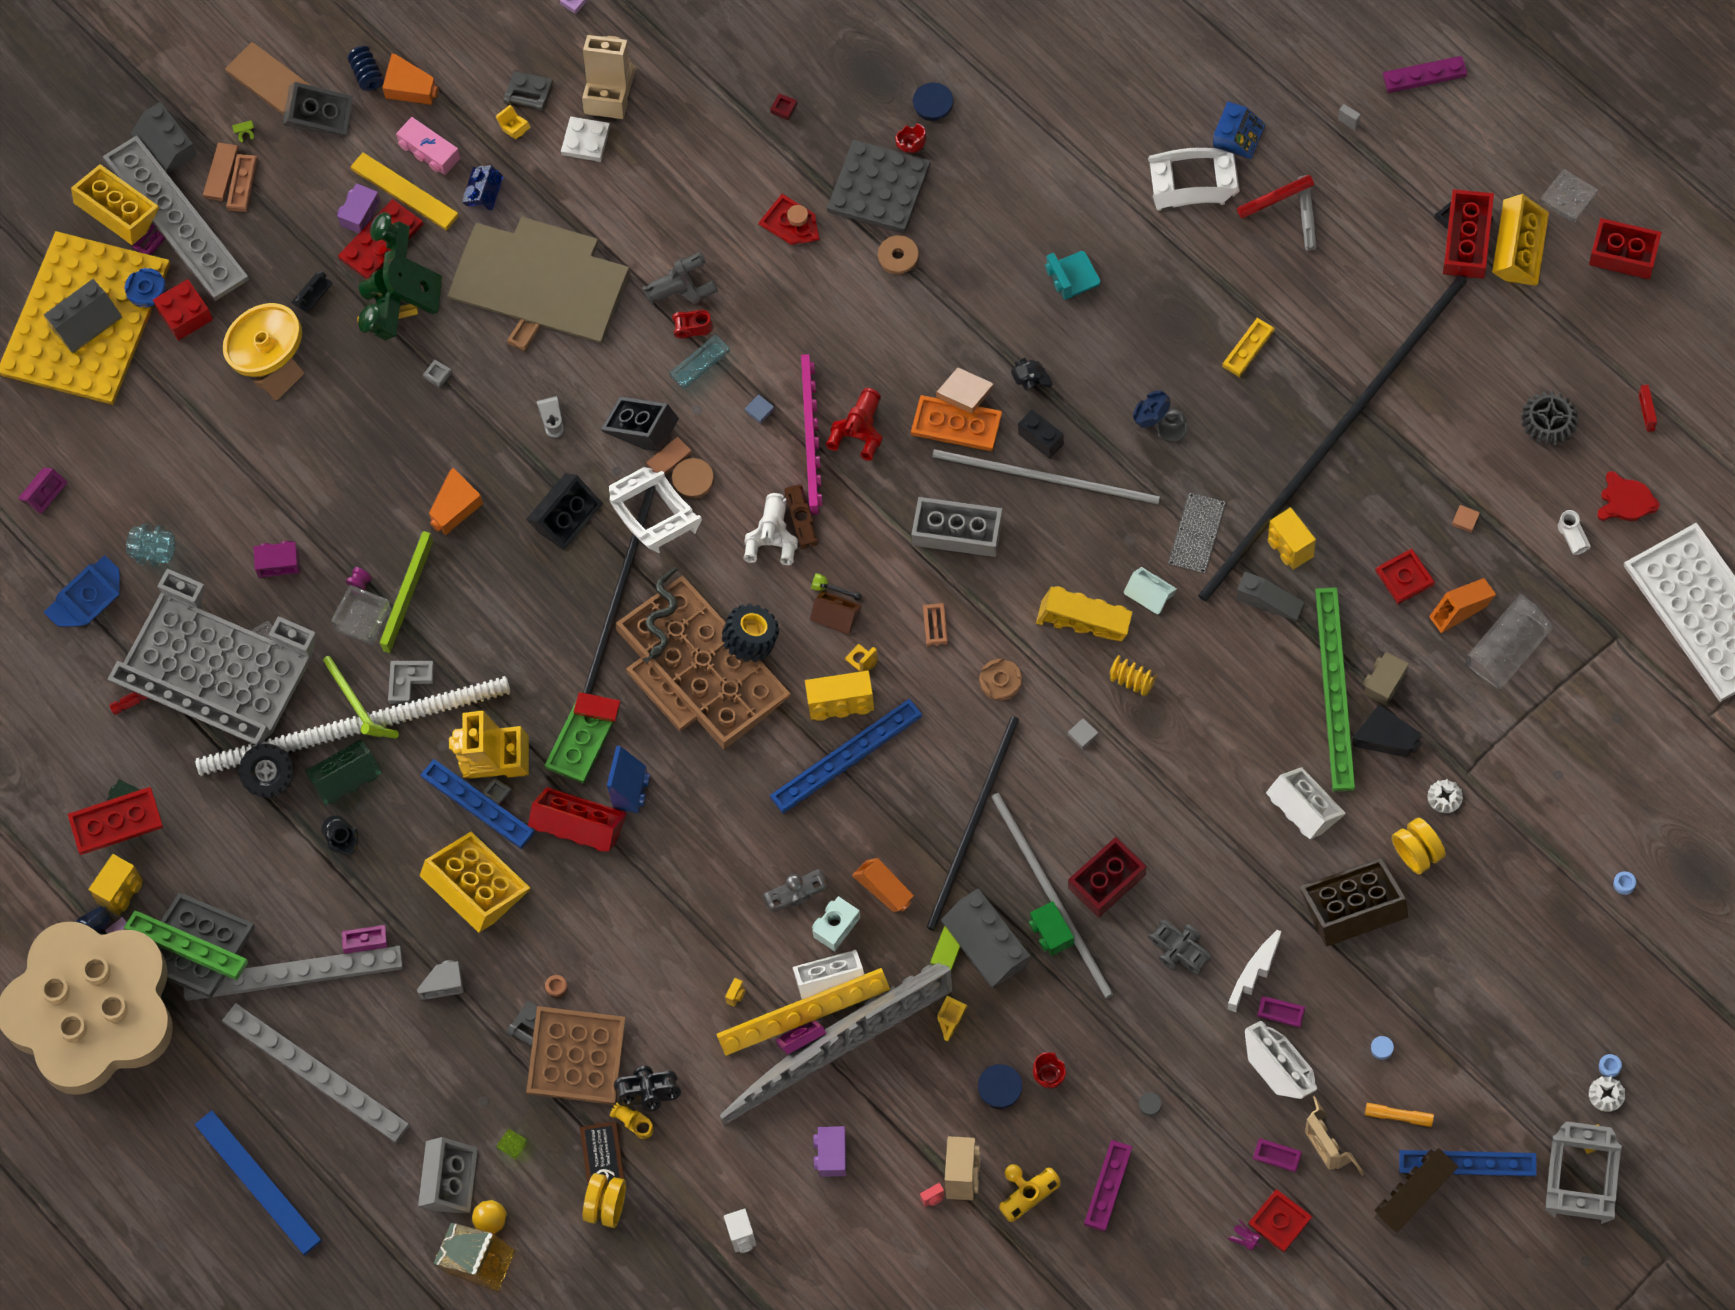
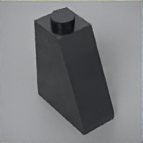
M1378 705L1354 735L1352 745L1357 748L1408 758L1412 752L1415 754L1422 744L1420 742L1421 733Z

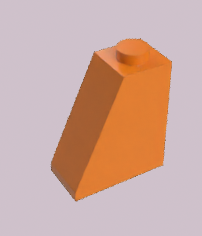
M391 54L382 88L385 98L432 105L434 98L438 96V86L435 84L434 77L398 55Z
M454 468L450 470L429 512L431 526L437 532L441 531L444 535H447L483 504L481 495Z
M1485 578L1447 592L1429 617L1440 633H1443L1486 608L1496 596V593Z
M879 858L866 860L852 874L861 885L893 912L904 911L911 904L910 899L914 895Z

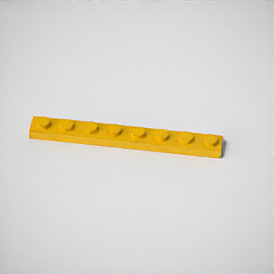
M882 968L717 1033V1037L725 1056L889 991L890 987Z

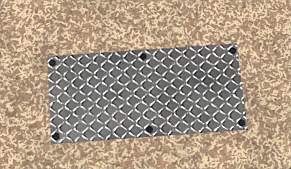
M1192 493L1188 494L1168 564L1206 572L1225 507V501Z

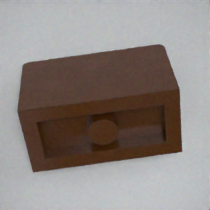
M822 591L815 598L810 620L849 634L854 618L860 613L862 605Z

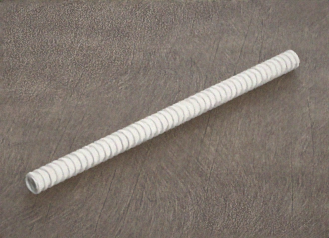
M503 676V679L500 680L496 678V681L489 680V683L484 681L483 684L477 683V686L474 687L473 685H470V688L465 686L462 690L458 688L455 692L451 690V693L444 692V695L439 693L436 697L432 695L429 699L425 697V700L418 699L417 702L413 700L410 704L405 702V705L398 704V707L394 705L391 709L387 707L385 710L379 709V712L372 711V714H369V712L367 714L373 723L385 728L388 724L393 726V723L400 724V721L404 723L407 719L411 721L415 717L419 719V716L426 717V714L430 716L433 712L438 714V711L445 712V709L452 710V707L457 709L460 705L464 707V704L478 703V700L483 702L486 698L487 700H490V697L497 698V695L501 697L505 693L509 695L511 691L507 678ZM353 716V719L346 718V721L341 719L338 723L334 721L333 724L327 723V726L320 725V728L315 726L312 730L310 728L307 731L301 730V733L296 731L293 735L289 733L286 737L281 735V738L275 737L274 740L270 738L267 742L264 740L260 744L280 746L288 754L291 750L295 752V749L302 750V747L308 748L309 745L314 747L317 743L321 745V742L328 743V740L333 742L336 738L340 740L343 736L344 738H347V735L354 736V733L359 735L361 734L363 722L360 717ZM248 744V747L244 745L241 749L236 747L235 750L229 749V752L222 751V754L217 752L214 756L210 754L209 757L203 756V759L196 758L195 762L200 776H204V773L209 775L212 771L216 773L219 769L223 771L224 768L230 769L231 766L235 768L238 764L240 765L244 754L257 745Z

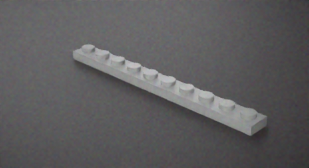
M395 946L245 968L237 981L225 976L213 997L403 969L401 947ZM184 988V998L186 1001L208 998Z
M236 1003L223 1018L222 1022L394 1143L397 1144L410 1127L400 1117Z

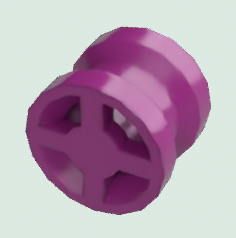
M355 567L352 571L353 575L348 577L346 584L353 590L364 593L366 584L370 583L372 576L365 570Z

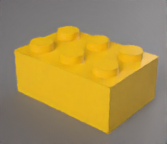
M869 670L805 680L811 720L823 721L828 717L836 716L843 718L849 714L858 713L863 715L874 711Z

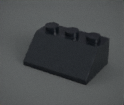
M565 473L526 520L540 535L564 550L603 505V502L578 475Z

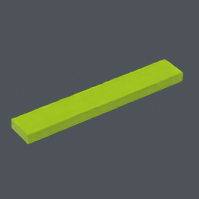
M423 531L383 632L380 644L384 652L391 653L432 547L433 539L429 532Z

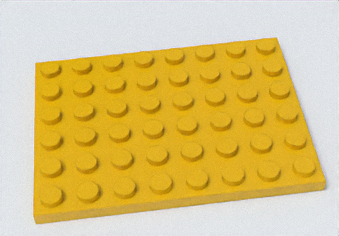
M55 231L0 362V376L114 405L153 309V306L145 308L132 304L125 293V282L130 274L140 271L139 269L143 268L154 269L165 279L171 265L170 261ZM94 279L108 295L122 318L72 354L48 326L44 314Z

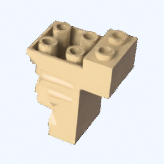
M587 35L583 48L587 81L582 97L584 114L624 119L628 106L627 98L636 71V66L631 63L627 54V40L616 36L600 37Z

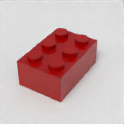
M1600 218L1589 265L1650 279L1662 232Z

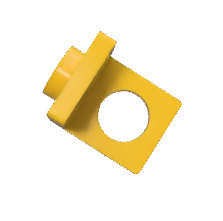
M858 644L845 657V661L859 672L871 670L878 662L877 649L872 647L867 651ZM863 653L865 656L859 663H856L853 660L854 655Z

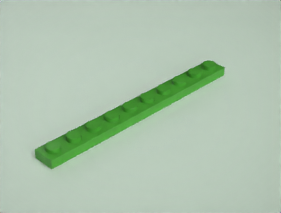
M1337 588L1315 589L1332 792L1353 791L1355 784Z

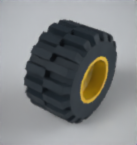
M742 604L738 608L735 607L729 614L722 630L723 635L721 639L722 642H725L723 645L725 649H729V654L736 655V659H744V662H749L750 660L758 662L759 659H765L771 653L778 638V621L774 620L775 616L768 613V609H762L760 605L753 606L752 604H747L745 606Z

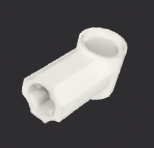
M1567 510L1560 517L1558 530L1564 535L1572 554L1579 555L1589 550L1591 546L1579 523V515L1575 511ZM1569 520L1573 525H1566L1564 521Z

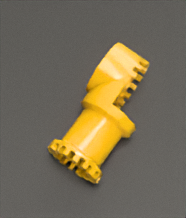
M618 1102L616 1103L617 1106L614 1105L615 1109L612 1108L610 1114L612 1118H618L625 1123V1127L634 1132L640 1139H647L652 1136L654 1127L649 1118L637 1110L633 1111L628 1106L619 1105ZM647 1123L649 1130L646 1133H639L637 1131L638 1125Z

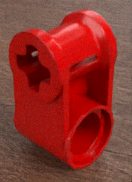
M706 310L677 312L672 315V320L675 322L674 337L685 339L693 336L708 335L713 330L710 314ZM701 321H707L705 324H699Z

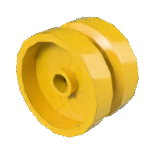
M1415 818L1407 824V830L1400 829L1391 837L1401 859L1416 874H1422L1430 868V862L1437 863L1446 856L1441 840L1430 825L1421 818Z
M594 1173L589 1181L582 1214L583 1221L595 1224L601 1217L603 1226L615 1228L619 1222L624 1205L626 1180L614 1177L608 1184L606 1175Z

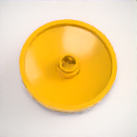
M267 303L255 306L241 314L229 327L223 342L224 357L232 369L241 375L257 377L270 374L284 366L296 353L302 339L301 323L294 312L284 305Z

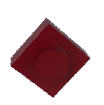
M779 93L770 108V113L789 120L798 105L797 100Z

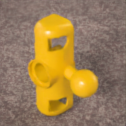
M1015 1164L1009 1165L1005 1169V1177L1008 1181L1015 1182L1019 1189L1011 1194L1007 1200L1001 1202L999 1209L1009 1222L1016 1221L1060 1187L1061 1180L1059 1176L1049 1167L1030 1181L1025 1182L1022 1178L1021 1168ZM1055 1180L1057 1185L1050 1190L1047 1185ZM1032 1189L1036 1192L1032 1198L1024 1196L1027 1190ZM1019 1208L1021 1213L1014 1217L1012 1212Z

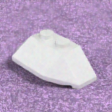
M1262 1021L1245 1029L1248 1061L1277 1095L1302 1099L1317 1090L1313 1069L1283 1034L1266 1026Z

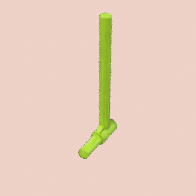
M326 656L323 662L363 722L361 732L376 737L398 738L399 732L397 730L387 729L372 722L332 658Z

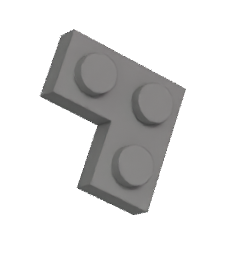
M391 661L388 693L389 704H405V702L410 704L412 684H433L434 662Z

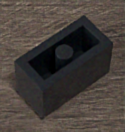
M1032 409L1018 423V435L1049 459L1064 445V434Z

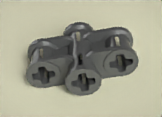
M1162 919L1156 931L1148 936L1155 946L1166 952L1164 955L1159 956L1160 962L1170 970H1174L1176 963L1179 962L1191 973L1199 975L1201 967L1206 961L1212 959L1208 951L1195 943V940L1201 938L1200 933L1188 924L1184 926V931L1181 933L1168 921Z

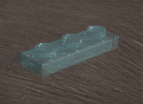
M715 334L669 372L670 377L684 390L729 353L730 348Z

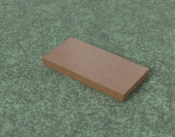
M253 42L225 68L227 74L282 115L285 112L289 86L294 82L310 85Z

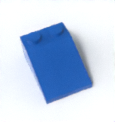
M616 746L607 783L608 792L614 809L639 813L640 806L643 807L645 804L646 794L643 793L645 786H649L651 775L648 774L646 765L621 746Z

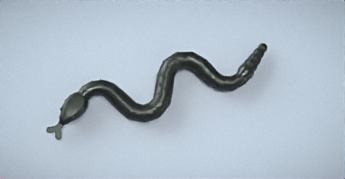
M673 568L662 575L656 584L657 593L669 602V606L666 609L654 611L647 617L646 626L648 631L659 638L661 644L654 646L649 657L642 659L646 661V664L649 663L650 659L659 657L668 644L666 634L657 628L654 622L656 619L673 614L677 609V599L663 588L664 582L677 571V568Z

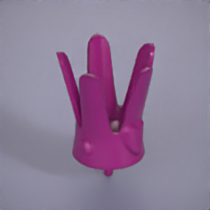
M1239 1219V1222L1246 1229L1237 1225L1234 1227V1231L1245 1240L1231 1236L1228 1240L1244 1245L1251 1251L1256 1245L1262 1248L1263 1246L1257 1243L1261 1236L1258 1233H1253Z

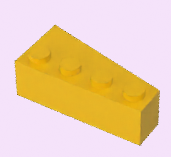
M1051 586L1041 601L1036 624L1043 625L1044 622L1054 623V628L1073 627L1077 633L1083 634L1092 631L1094 636L1122 642L1128 633L1132 611L1127 610L1124 606L1107 604L1106 601L1101 599L1087 598L1082 593L1068 592L1063 587Z

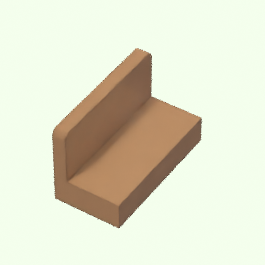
M291 358L278 370L267 375L258 376L253 382L258 388L265 389L272 399L277 401L304 375V371Z

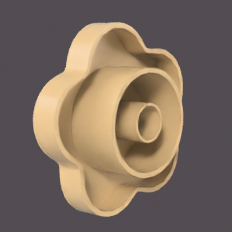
M78 922L54 924L42 931L31 945L25 973L14 979L0 996V1029L17 1049L35 1056L39 1070L54 1088L73 1095L92 1092L105 1084L116 1070L148 1065L158 1059L167 1049L172 1038L173 1025L170 1013L161 1000V994L165 988L168 973L165 958L156 943L149 936L138 931L119 930L101 935L89 926Z

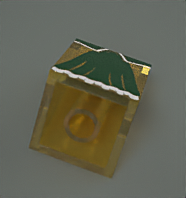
M451 1223L433 1264L445 1273L498 1292L515 1254V1250L493 1233Z

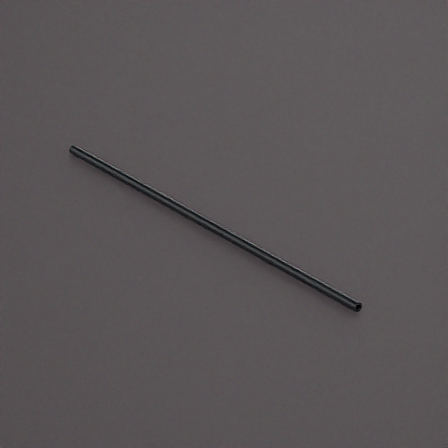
M1458 275L1198 594L1202 601L1207 602L1268 527L1270 520L1277 516L1467 282L1463 276Z

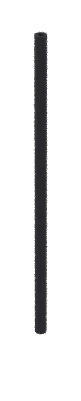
M654 486L646 489L637 518L638 523L642 527H644L656 489ZM634 534L631 537L583 691L586 694H592L637 550L639 539Z
M1015 716L1010 718L926 927L929 930L934 931L1019 722V718Z

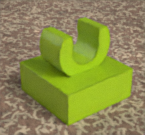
M253 120L232 125L234 133L239 132L238 139L240 142H243L242 135L245 132L250 134L251 139H254V133L249 130L255 128Z

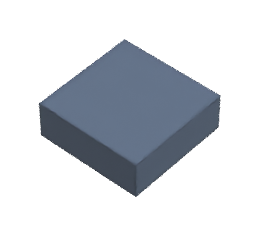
M757 395L745 408V412L760 424L774 411V406L760 395Z

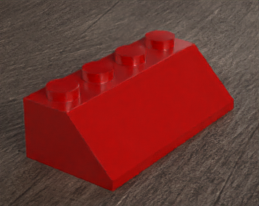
M546 787L532 803L528 827H532L538 832L554 834L557 838L575 841L579 845L594 847L598 851L609 852L617 842L627 812Z

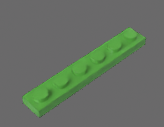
M136 910L124 926V930L141 932L149 936L157 946L236 981L248 964L246 958Z

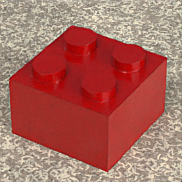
M188 279L153 299L158 313L177 341L213 320L208 307Z

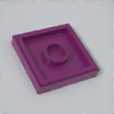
M814 1020L777 1037L775 1041L778 1047L788 1055L826 1034L823 1026Z

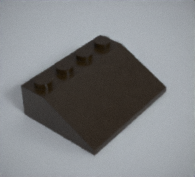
M1382 858L1300 886V891L1314 924L1326 947L1409 918L1406 898Z

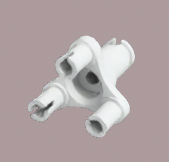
M771 493L767 495L764 514L759 521L758 528L745 535L744 543L746 548L744 560L746 562L754 563L757 561L758 547L774 545L782 547L781 564L789 566L794 563V553L798 547V539L786 530L784 516L787 499H783L784 496L782 494Z

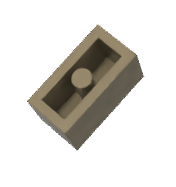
M1385 652L1382 658H1377L1373 666L1375 669L1373 674H1368L1364 680V695L1387 706L1405 677L1409 663Z

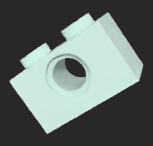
M839 896L835 901H830L825 909L826 913L822 918L819 917L812 926L813 937L834 952L861 918L860 910ZM835 919L840 921V924L837 926L829 924Z

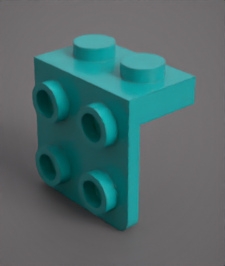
M1079 251L1060 260L1057 259L1054 253L1046 256L1045 270L1054 280V287L1058 293L1060 292L1064 300L1100 285V279L1084 251Z

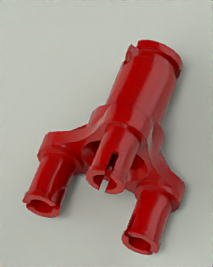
M864 388L855 407L848 413L847 418L832 424L831 434L826 442L829 450L837 451L843 437H854L866 442L860 453L861 458L866 461L873 459L876 449L880 447L883 437L873 426V416L881 400L879 392L872 388Z

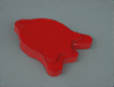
M1614 471L1606 474L1608 487L1602 491L1601 498L1608 501V504L1598 510L1597 517L1599 520L1604 521L1617 517L1627 521H1637L1638 518L1644 515L1646 516L1658 511L1659 501L1653 497L1645 484L1636 480L1623 479Z

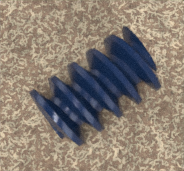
M359 46L350 51L347 59L356 76L359 87L364 91L380 88L384 84V78L381 77L382 74L378 71L379 67L376 65V60L373 58L370 48L368 46Z

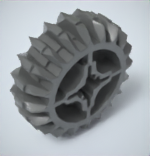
M1545 391L1542 392L1541 396L1536 393L1534 399H1528L1521 413V425L1525 427V434L1531 433L1530 440L1537 438V444L1544 441L1546 447L1549 445V442L1556 446L1558 441L1563 444L1566 438L1570 439L1572 433L1576 431V425H1578L1579 421L1577 418L1578 411L1574 410V403L1569 404V397L1562 399V393L1555 396L1554 391L1550 395H1547ZM1549 413L1551 414V415H1550V418H1552L1550 424H1549V419H1547L1548 416H1549Z

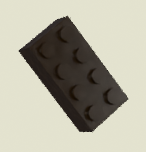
M1440 1148L1435 1152L1430 1149L1421 1160L1423 1165L1420 1168L1415 1166L1405 1177L1408 1181L1404 1185L1400 1182L1391 1191L1390 1195L1392 1198L1389 1201L1384 1199L1374 1210L1377 1213L1374 1218L1393 1236L1405 1226L1459 1167Z

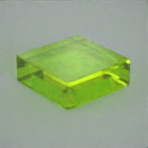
M508 1128L496 1148L516 1160L528 1141Z

